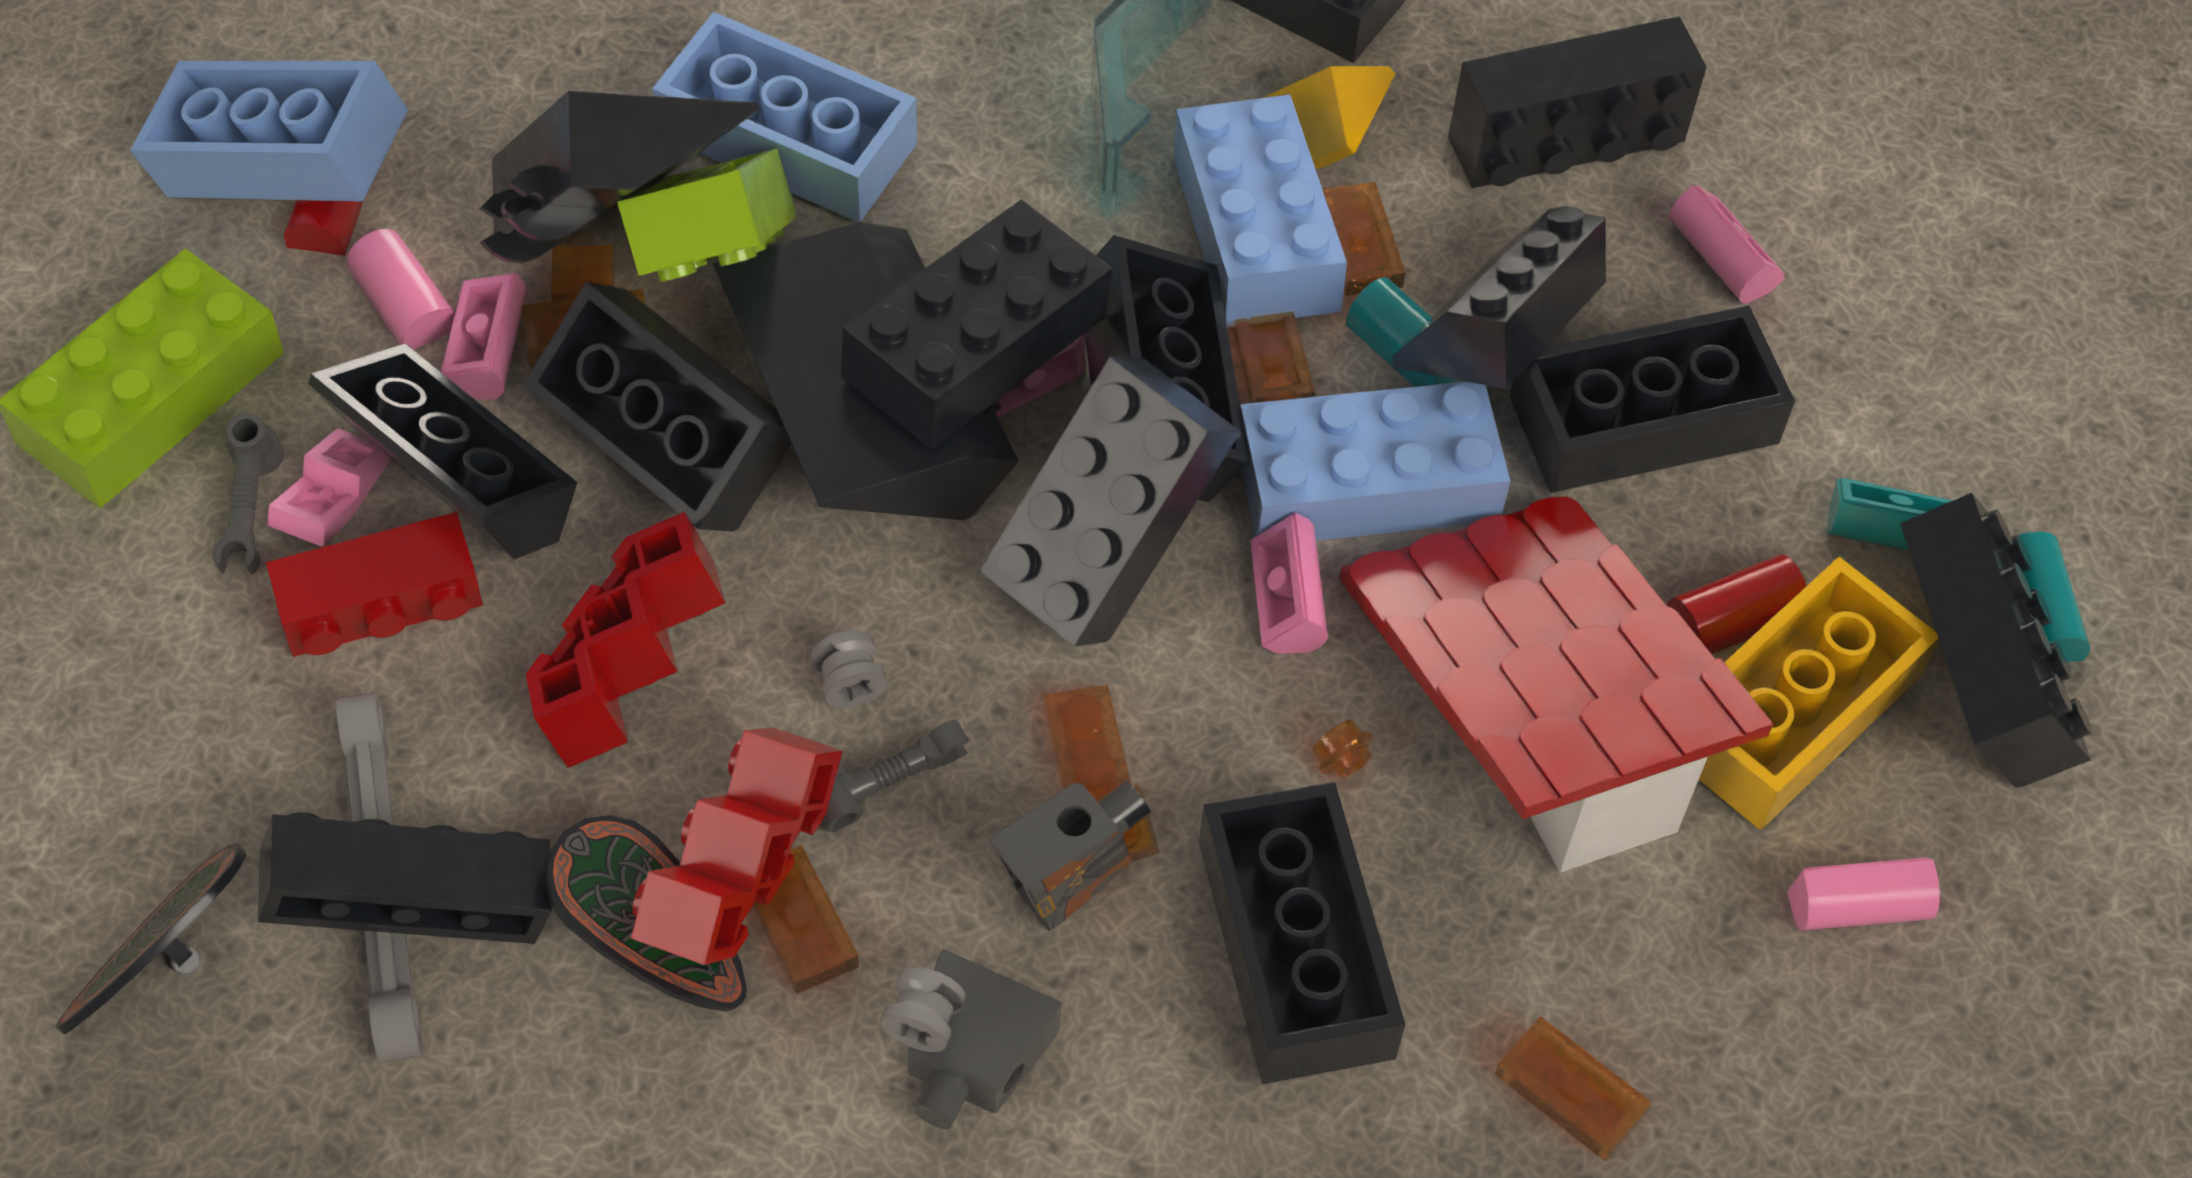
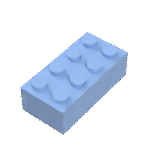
M716 12L709 16L652 88L653 96L756 102L761 108L758 112L704 149L700 154L722 163L778 148L791 194L856 222L863 220L917 145L916 97Z
M178 61L130 151L166 197L363 201L408 109L375 61Z
M1291 95L1176 109L1174 160L1204 261L1217 265L1227 328L1341 312L1347 260Z
M1458 382L1241 404L1240 406L1249 463L1241 470L1254 537L1295 512L1308 518L1314 524L1316 541L1470 525L1481 518L1502 515L1511 481L1486 385Z

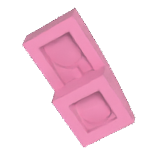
M337 428L304 455L303 477L269 504L267 526L324 547L354 516L391 458L367 439Z

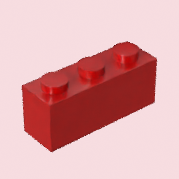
M457 511L266 562L281 624L293 657L307 653L310 655H325L335 651L343 643L369 636L376 638L391 637L400 633L406 626L431 619L453 620L463 616L469 609L483 606L476 573Z

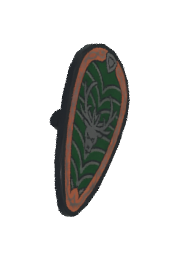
M612 815L584 818L566 829L547 855L544 882L550 905L566 927L599 954L639 980L672 998L701 1008L725 1012L734 1010L743 1003L746 998L747 987L738 954L733 958L703 965L631 939L636 920L633 914V901L640 884L647 878L648 871L680 865V861L655 834L635 821Z
M238 843L228 845L212 855L184 879L94 975L58 1020L55 1028L63 1035L72 1031L110 1000L159 953L162 955L165 965L180 974L187 975L196 971L201 961L199 953L194 948L181 943L176 937L229 884L247 856L245 850Z

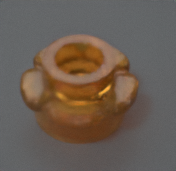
M1350 719L1327 732L1312 749V753L1321 763L1319 766L1320 773L1329 775L1336 771L1341 779H1345L1360 770L1372 757L1371 752L1367 749L1369 742L1373 739L1371 731L1366 730L1362 732L1357 724Z

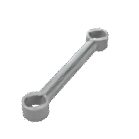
M372 692L336 698L337 723L346 763L352 821L380 819L394 825L386 757H388L386 730L378 693ZM364 931L371 994L368 996L369 1017L378 1062L382 1064L423 1056L420 1019L413 991L407 934Z

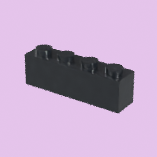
M297 812L289 815L272 814L260 848L258 922L535 944L552 912V906L550 905L544 882L547 855L550 852V839L529 838L513 831H504L496 834L464 832L447 825H435L427 828L391 825L380 819H364L357 822L321 819L315 814Z

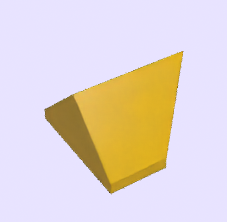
M1329 66L1263 98L1291 95L1314 166L1320 169L1355 154L1396 73L1389 66Z

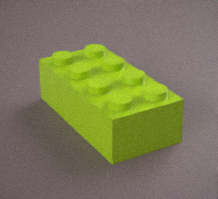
M778 148L665 177L617 202L638 275L641 276L657 271L660 282L697 272L696 268L707 265L708 260L718 257L720 266L754 258L757 256V252L767 249L766 245L776 242L775 238L784 236L783 227L797 218Z
M185 248L0 398V411L14 443L98 508H102L282 356L284 350L272 311Z

